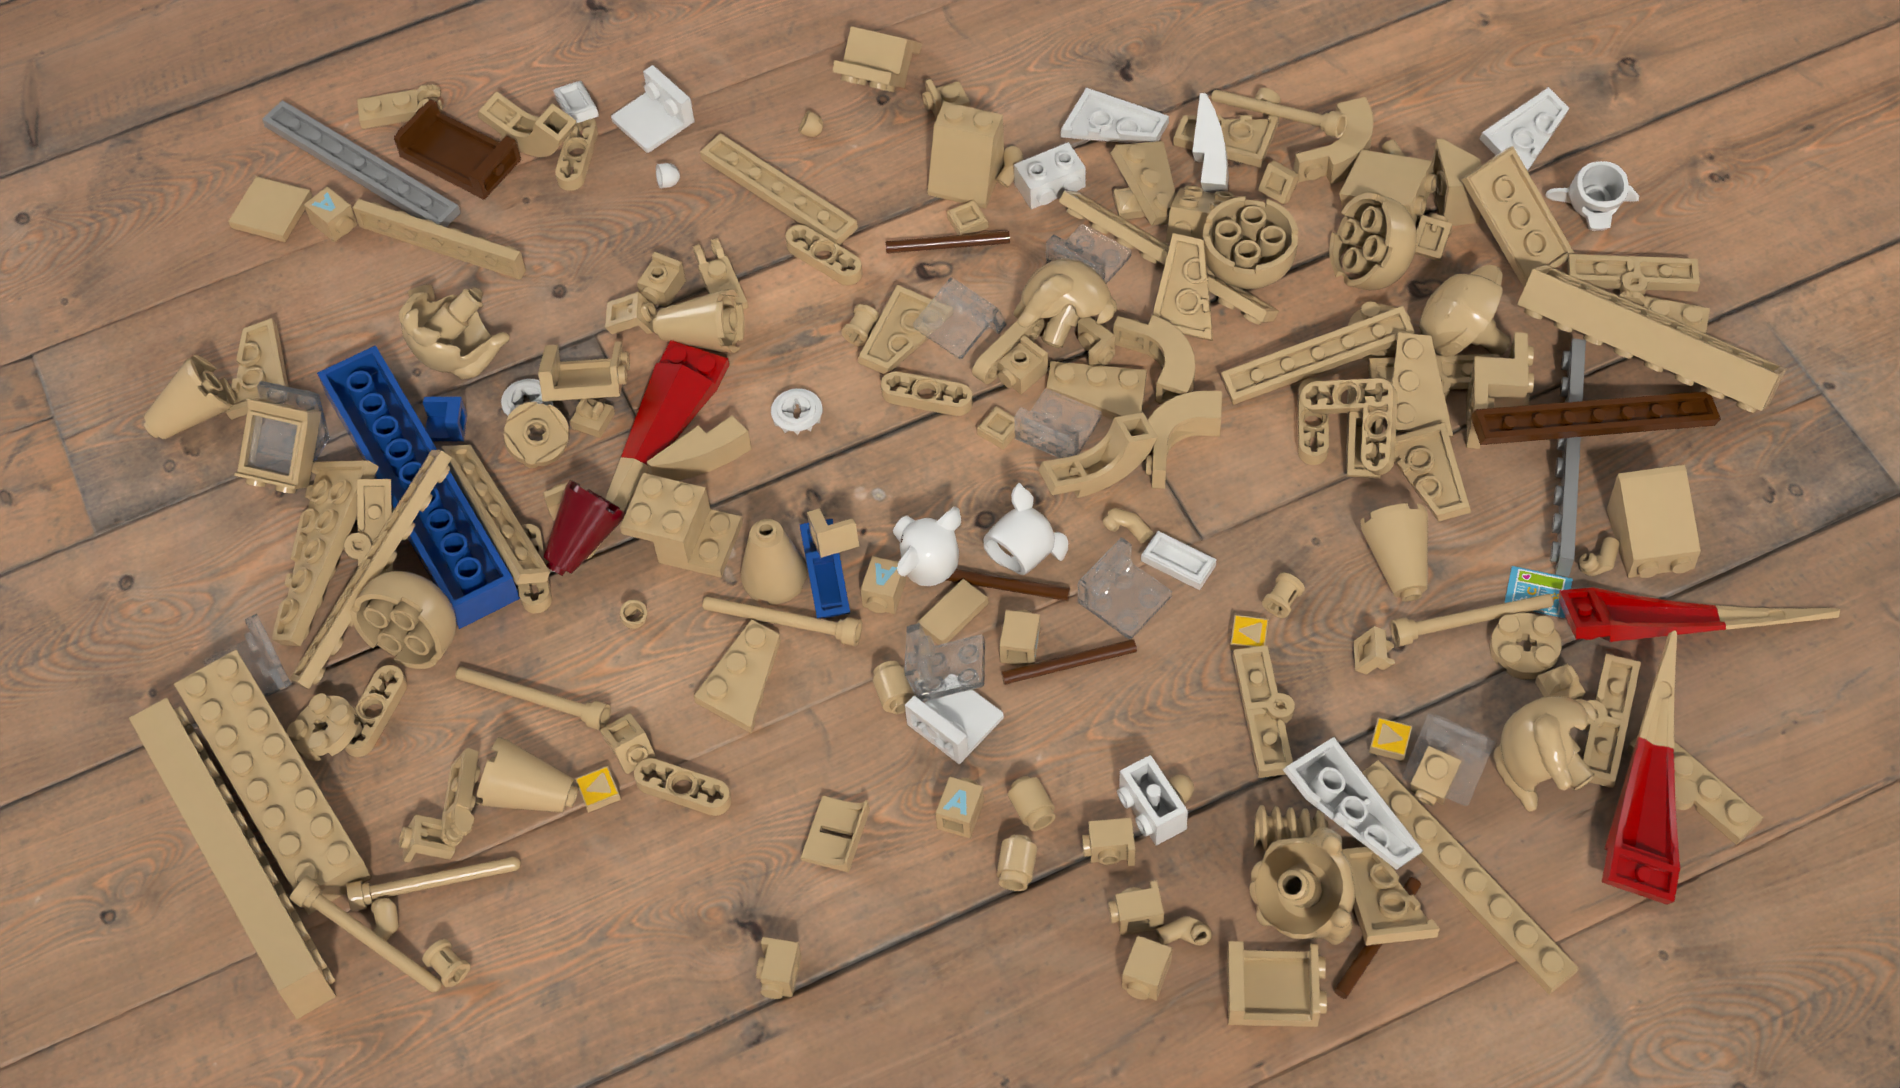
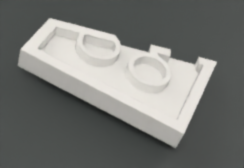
M1548 87L1483 131L1480 140L1495 155L1513 146L1528 171L1566 116L1569 107Z
M1086 88L1061 128V138L1123 143L1156 142L1160 140L1167 128L1169 116Z

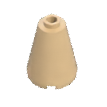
M724 289L660 309L653 318V330L663 341L670 342L672 340L689 346L725 353H735L740 349V347H735L737 341L743 340L744 337L742 304L736 305L733 297H739L737 292L733 289Z
M193 355L184 362L145 413L144 427L151 436L167 439L230 410L236 403L235 394L224 377L218 380L212 373L216 368L203 357Z
M1408 503L1386 506L1371 512V519L1366 522L1364 517L1360 520L1361 531L1393 595L1402 598L1404 602L1420 599L1422 593L1428 588V513L1426 507L1422 504H1417L1418 509H1409Z
M772 519L760 520L750 529L741 567V581L744 590L752 599L768 601L769 604H780L790 601L800 594L803 589V584L808 574L806 562L779 522Z
M501 737L497 738L492 747V750L497 753L495 758L492 757L486 762L477 792L479 799L476 801V804L487 807L564 813L566 806L573 808L579 788L573 786L574 779L509 740Z

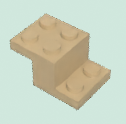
M851 26L843 62L835 60L832 72L842 74V81L866 86L867 80H869V87L894 92L895 86L905 88L912 53L920 55L922 43Z
M1514 332L1509 358L1474 357L1466 394V448L1480 449V443L1470 417L1475 409L1529 405V393H1532L1534 388V373H1529V366L1533 364L1534 347L1528 346V333Z
M643 473L620 529L623 535L652 541L655 546L658 562L661 564L721 578L743 521L742 516L710 509L706 487Z

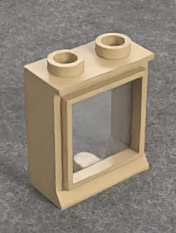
M264 398L247 399L248 411L238 471L235 472L234 476L247 478L246 484L265 487L266 483L276 485V491L294 494L296 489L307 488L310 482L322 411L294 409L293 405L268 403V399Z

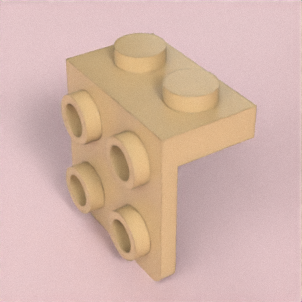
M1186 186L1179 189L1170 207L1166 242H1171L1173 233L1202 239L1203 228L1208 214L1217 205L1236 197L1227 191L1205 192L1198 186ZM1228 216L1226 220L1232 221L1233 216Z

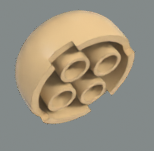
M1375 193L1360 194L1353 198L1341 211L1345 216L1338 232H1332L1329 258L1335 277L1342 275L1347 286L1363 290H1380L1398 281L1409 268L1416 251V227L1409 211L1398 201ZM1349 245L1363 248L1362 250L1355 247H1351L1346 251L1343 257L1344 270L1349 273L1363 276L1359 279H1353L1350 276H1348L1343 271L1340 264L1341 255L1343 251L1346 249V247H1348Z
M1246 196L1232 198L1217 205L1206 217L1202 239L1205 244L1207 266L1218 279L1236 288L1258 289L1269 286L1281 279L1289 271L1295 260L1298 245L1296 221L1289 211L1272 200L1267 199L1265 203L1245 200ZM1228 216H1233L1232 221L1226 220Z
M393 571L377 576L364 587L351 609L352 622L364 641L372 648L377 644L386 652L396 656L393 660L394 663L409 668L426 669L434 666L449 648L455 636L456 617L449 599L434 583L414 573Z

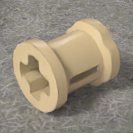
M858 304L853 310L854 316L851 322L844 325L841 333L849 343L856 346H864L869 338V332L876 325L880 316L874 308Z
M1280 573L1276 578V585L1272 592L1264 597L1262 601L1263 607L1276 617L1286 618L1291 611L1290 606L1296 597L1301 596L1305 591L1304 584L1297 577L1289 573Z
M447 939L439 940L431 945L422 958L423 963L427 967H433L442 977L441 982L446 988L459 984L471 969L467 960H461L453 952L452 944Z

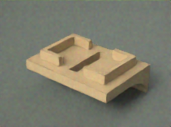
M822 795L801 855V861L849 872L870 812L868 800H865L863 803H852ZM821 829L850 835L852 839L823 833Z

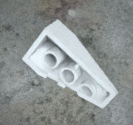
M1334 737L1283 769L1306 800L1396 870L1423 852L1418 843Z

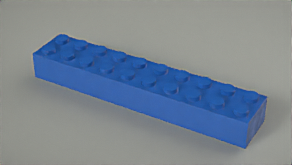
M375 345L317 374L327 398L363 461L369 460L379 466L374 478L391 479V504L393 512L431 450H437ZM449 471L446 478L441 483H436L430 494L433 497L428 507L423 512L419 511L413 520L415 527L408 540L432 582L449 599L455 612L456 624L461 629L519 600L520 597L513 577Z

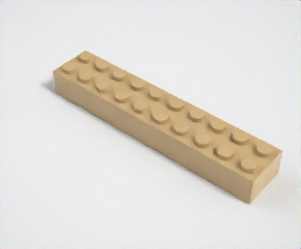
M165 698L129 718L275 987L295 1018L299 1019L335 998L336 996L330 987V984L336 982L332 973L321 957L318 948L307 932L300 916L289 900L286 891L275 875L272 866L262 852L259 843L244 820L241 811L230 795L227 786L216 770L213 761L181 706L174 709L168 698Z

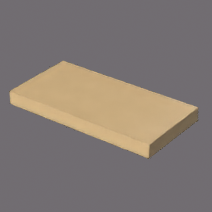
M1513 146L1506 148L1461 179L1524 288L1533 268L1547 265L1555 269L1568 260L1569 254H1575Z

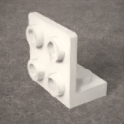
M653 65L643 71L646 93L611 116L612 122L647 153L653 151L694 123L690 97Z
M951 676L927 701L922 702L916 696H913L905 704L907 725L958 764L1004 718L1002 711L955 676Z

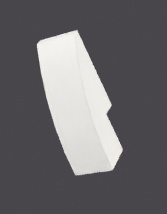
M1200 93L1192 153L1195 162H1203L1201 186L1205 192H1228V158L1221 125L1207 94Z

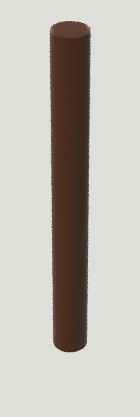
M1009 231L886 241V253L1010 244Z
M956 569L946 579V581L957 583L964 579L975 586L1069 601L1070 588L961 569Z
M1131 639L1001 671L1003 683L1006 685L1137 652L1135 640Z
M1409 877L1403 888L1409 895L1415 896L1421 887V883L1416 878ZM1364 944L1334 989V992L1339 997L1347 999L1382 944Z

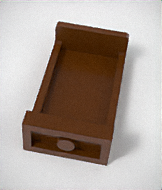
M429 99L423 107H420L416 114L394 136L401 158L483 200L490 195L521 161L516 140L506 136L501 142H498L442 114L438 109L437 102Z

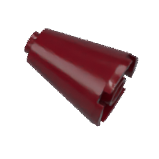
M569 480L565 487L543 556L548 560L547 568L561 576L566 571L572 574L623 521L626 511L620 510V507L590 489H583L579 483Z

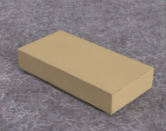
M962 579L917 622L918 629L943 648L988 605V597Z

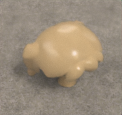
M1058 259L1047 263L1034 272L1025 285L1021 300L1013 314L1018 318V324L1026 328L1030 327L1039 318H1050L1043 335L1040 337L1046 344L1055 348H1062L1071 327H1076L1080 318L1098 315L1097 324L1105 323L1113 317L1117 310V303L1111 297V293L1103 278L1093 268L1075 259Z
M464 288L459 296L450 295L432 302L427 301V292L414 293L399 312L403 338L416 358L433 370L445 373L451 372L461 379H471L478 376L491 363L500 348L509 341L510 337L505 332L490 335L483 325L477 311L480 307H483L481 300L483 292L478 288Z
M1563 696L1542 697L1524 705L1505 723L1501 735V743L1494 750L1493 757L1496 762V769L1505 781L1506 786L1521 800L1528 812L1537 809L1538 795L1536 785L1545 780L1553 778L1560 790H1567L1569 787L1572 790H1579L1593 780L1595 773L1591 772L1577 752L1581 749L1570 736V730L1573 727L1580 730L1587 727V715L1595 721V709L1588 701L1583 699L1574 700L1573 698Z
M1320 827L1309 837L1282 839L1273 842L1264 854V859L1257 862L1251 871L1252 882L1249 887L1250 896L1257 904L1256 917L1260 924L1263 926H1274L1278 932L1290 938H1323L1334 945L1342 943L1350 935L1353 926L1350 912L1355 900V886L1350 863L1341 851L1342 838L1332 829Z

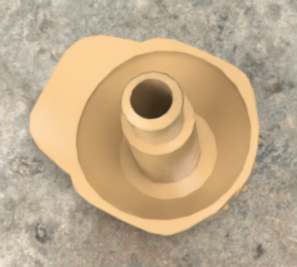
M1490 264L1476 269L1471 274H1456L1442 283L1430 296L1424 307L1419 328L1422 335L1432 337L1434 350L1437 355L1445 357L1455 355L1470 343L1474 346L1481 345L1490 353H1499L1500 356L1508 350L1511 337L1495 327L1496 322L1493 319L1503 290L1501 287L1503 274L1497 266Z

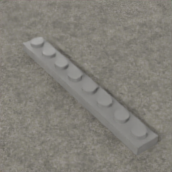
M283 100L262 118L264 126L413 217L422 220L428 219L438 225L447 227L461 213L457 204Z
M1572 339L1570 351L1563 352L1561 370L1567 371V377H1562L1560 396L1565 397V402L1583 401L1586 340ZM1581 437L1557 439V450L1562 451V458H1557L1555 477L1561 478L1560 486L1556 485L1553 504L1559 506V514L1554 513L1552 533L1558 535L1557 542H1552L1550 562H1556L1555 575L1569 577L1575 554Z

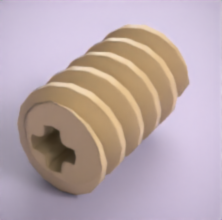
M1260 805L1255 816L1253 850L1258 840L1262 842L1264 851H1266L1272 842L1278 840L1309 837L1317 828H1328V820H1325L1324 813L1320 810H1317L1314 818L1311 819L1306 808H1303L1299 818H1296L1293 807H1289L1285 816L1282 817L1278 806H1274L1270 816H1267L1265 806Z

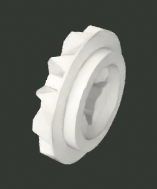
M523 379L511 384L505 390L501 399L503 412L507 416L516 407L524 404V395L531 402L553 406V401H542L540 381L536 379Z
M790 389L781 393L774 400L771 407V416L775 426L781 427L784 433L794 431L797 435L800 431L806 429L811 432L813 425L820 423L823 413L822 403L818 396L806 389ZM796 404L801 409L798 419H795L793 415Z

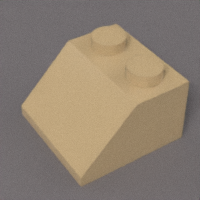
M1443 138L1436 139L1432 164L1434 174L1438 178L1437 187L1433 193L1438 214L1448 218V222L1452 223V226L1479 223L1481 213L1461 179L1482 166L1480 158Z

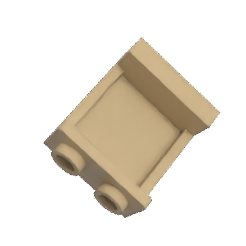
M1361 150L1339 193L1342 210L1356 196L1363 193H1375L1401 203L1409 211L1414 223H1416L1419 215L1422 216L1426 210L1429 194L1434 193L1437 187L1438 178L1434 174L1432 161Z
M619 341L614 344L611 359L560 362L558 345H545L538 371L542 401L620 396L622 384H627V371L630 370L628 351L623 352L622 342Z
M1229 941L1227 951L1228 1025L1318 1027L1320 1014H1326L1327 993L1326 991H1320L1319 979H1325L1326 963L1325 956H1318V944H1310L1309 951L1306 952L1244 950L1243 941Z

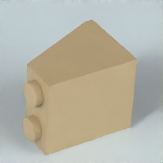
M948 102L943 103L934 124L928 195L964 204L975 200L979 207L986 209L997 183L996 178L1004 166L1002 114Z
M1685 464L1618 473L1606 511L1615 539L1620 542L1619 552L1627 577L1640 576L1641 578H1649L1660 573H1684L1694 569L1701 549Z

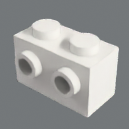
M1068 142L1014 164V184L1030 209L1041 205H1047L1053 200L1060 198L1064 191H1079L1084 188L1086 167Z
M1151 755L1120 770L1119 789L1117 790L1118 797L1126 809L1131 807L1137 816L1135 821L1143 836L1149 835L1154 844L1158 845L1187 829L1188 810Z

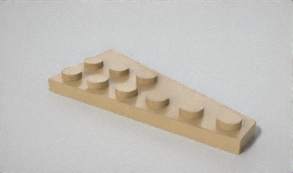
M371 461L313 462L311 472L316 474L313 486H307L305 497L310 500L309 506L300 515L290 558L295 561L293 574L289 573L286 575L284 585L289 588L287 598L279 605L272 635L273 641L286 646H301L302 642L307 638L310 632L311 621L323 602V594L328 582L336 572V564L341 552L344 550L345 540L357 520V479H375L374 477L379 466Z

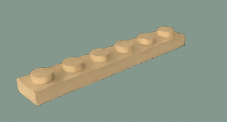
M721 133L700 151L701 160L795 221L808 226L839 246L858 229L855 219Z
M358 199L353 206V211L361 228L521 280L526 272L521 252L514 247L502 246L490 242L484 237L477 238L465 234L456 228L450 229L428 219L422 220L410 216L404 211L388 209L376 202L370 203Z
M1401 306L1221 372V378L1232 404L1235 405L1396 346L1398 332L1415 334V331L1404 307Z
M441 446L440 450L452 457L448 464L452 476L516 585L547 582L550 574L549 569L472 446Z

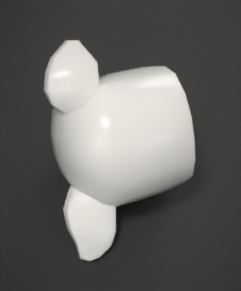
M1604 161L1592 162L1581 168L1569 188H1554L1546 192V197L1552 201L1571 203L1575 211L1586 218L1588 229L1592 231L1609 229L1611 227L1612 215L1616 213L1624 201L1633 202L1639 200V195L1631 186H1628L1627 175L1620 166Z
M1018 483L1011 494L1015 509L1003 516L989 530L983 541L984 549L988 556L997 564L1017 574L1025 575L1050 553L1059 561H1062L1068 551L1067 536L1060 532H1053L1048 519L1032 508L1034 497L1021 483ZM997 543L1005 547L1013 557L1006 554Z
M953 506L939 520L923 518L915 521L909 516H904L896 523L893 534L900 542L901 560L897 565L898 574L904 577L907 575L911 581L920 586H934L944 582L954 573L959 562V548L954 532L961 525V515L958 507Z

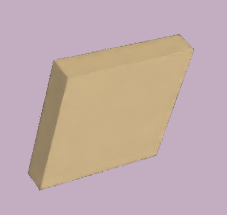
M256 176L228 222L232 229L286 242L305 210L304 204L312 198V194L307 189Z

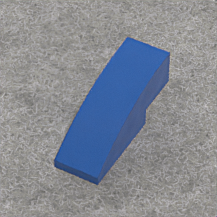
M833 519L825 520L827 525L833 524ZM809 523L799 524L817 618L823 619L850 614L840 554L836 553L821 558L811 538Z

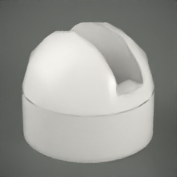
M670 163L656 165V178L660 189L672 187L679 181L680 174L676 166Z

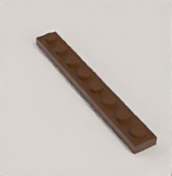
M1706 392L1475 409L1470 416L1480 445L1715 426L1721 420L1712 395Z

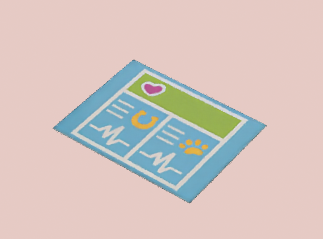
M1512 566L1505 603L1550 594L1553 597L1554 605L1532 612L1566 618L1559 603V590L1571 589L1573 579Z

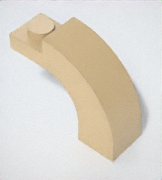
M497 91L483 105L477 115L479 119L502 134L501 141L508 136L516 140L519 152L535 157L552 155L572 133L577 122L553 103L540 117L533 116L520 109Z
M1366 97L1337 103L1336 112L1346 114L1347 126L1344 134L1336 142L1325 147L1295 154L1294 172L1299 174L1298 183L1316 180L1323 176H1327L1330 184L1348 178L1361 150L1370 151L1374 119Z
M1152 315L1149 324L1141 323L1136 319L1117 316L1113 325L1115 345L1146 354L1155 359L1162 368L1156 383V402L1163 404L1176 396L1193 392L1195 357L1192 347L1183 333L1168 321Z
M1194 391L1181 394L1163 403L1149 417L1148 421L1157 435L1153 448L1144 459L1146 460V475H1152V488L1165 489L1167 455L1178 441L1191 436L1220 437L1222 391Z
M1143 412L1115 417L1106 436L1093 448L1075 456L1043 461L1039 472L1052 495L1074 491L1077 498L1085 497L1110 487L1135 470L1150 453L1156 442L1157 435Z

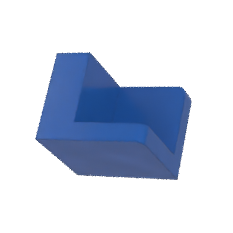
M424 397L423 406L427 414L425 430L432 442L464 441L467 412L462 397Z

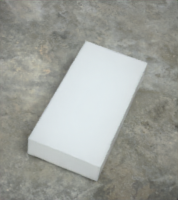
M581 81L553 90L561 110L575 119L576 123L599 116L593 100Z
M1157 531L1141 555L1142 562L1198 590L1202 588L1214 570L1217 559L1160 531Z

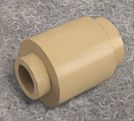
M897 661L884 662L873 671V683L883 710L893 714L905 713V704L915 696L907 673Z
M1023 776L1012 783L1008 797L1024 825L1029 826L1032 831H1037L1047 827L1055 820V807L1038 778Z
M1016 834L1002 841L997 868V877L1001 887L1012 891H1023L1027 889L1028 883L1032 881L1037 846L1031 842L1029 837Z

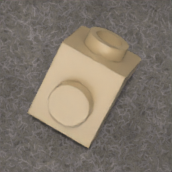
M1428 746L1411 782V791L1416 793L1414 797L1430 806H1434L1436 802L1444 805L1462 760Z

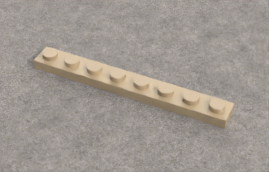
M1077 191L1063 192L1059 203L1068 207L1067 212L1070 215L1079 219H1084L1085 217L1093 222L1091 226L1095 230L1104 234L1110 232L1117 236L1116 241L1119 244L1130 249L1135 247L1142 251L1141 256L1144 259L1155 264L1161 262L1165 265L1169 245ZM1207 268L1209 292L1219 297L1217 301L1230 309H1235V307L1245 312L1243 317L1255 324L1260 325L1261 322H1274L1279 312L1278 309L1244 289L1224 283Z
M431 450L289 678L291 681L309 689L312 684L316 685L321 680L326 670L323 667L330 655L334 656L341 648L344 641L342 635L347 627L354 625L351 618V609L356 598L371 580L381 574L384 568L388 569L397 556L395 549L401 540H406L415 527L413 520L419 511L423 512L430 504L433 497L430 493L436 483H441L450 471L448 464L452 459L451 456L442 450Z
M1379 760L1362 772L1423 850L1418 855L1421 861L1549 995L1577 973L1579 967Z

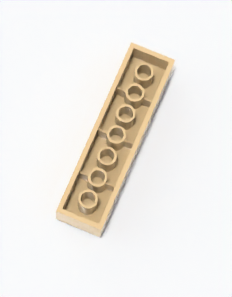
M1547 265L1532 269L1517 304L1524 307V313L1533 318L1542 320L1544 316L1554 320L1553 326L1569 333L1574 329L1584 333L1583 339L1599 346L1603 342L1615 347L1613 352L1628 359H1632L1633 356L1645 360L1644 366L1657 372H1662L1663 369L1676 374L1674 377L1676 380L1693 386L1694 382L1707 387L1705 392L1719 399H1724L1725 396L1737 400L1736 406L1755 413L1756 409L1762 411L1770 405L1787 369Z
M237 650L174 683L293 890L308 875L319 883L318 888L323 891L322 895L332 902L347 893V883L361 880L364 883L372 878ZM303 906L308 915L316 911L314 907L309 909Z

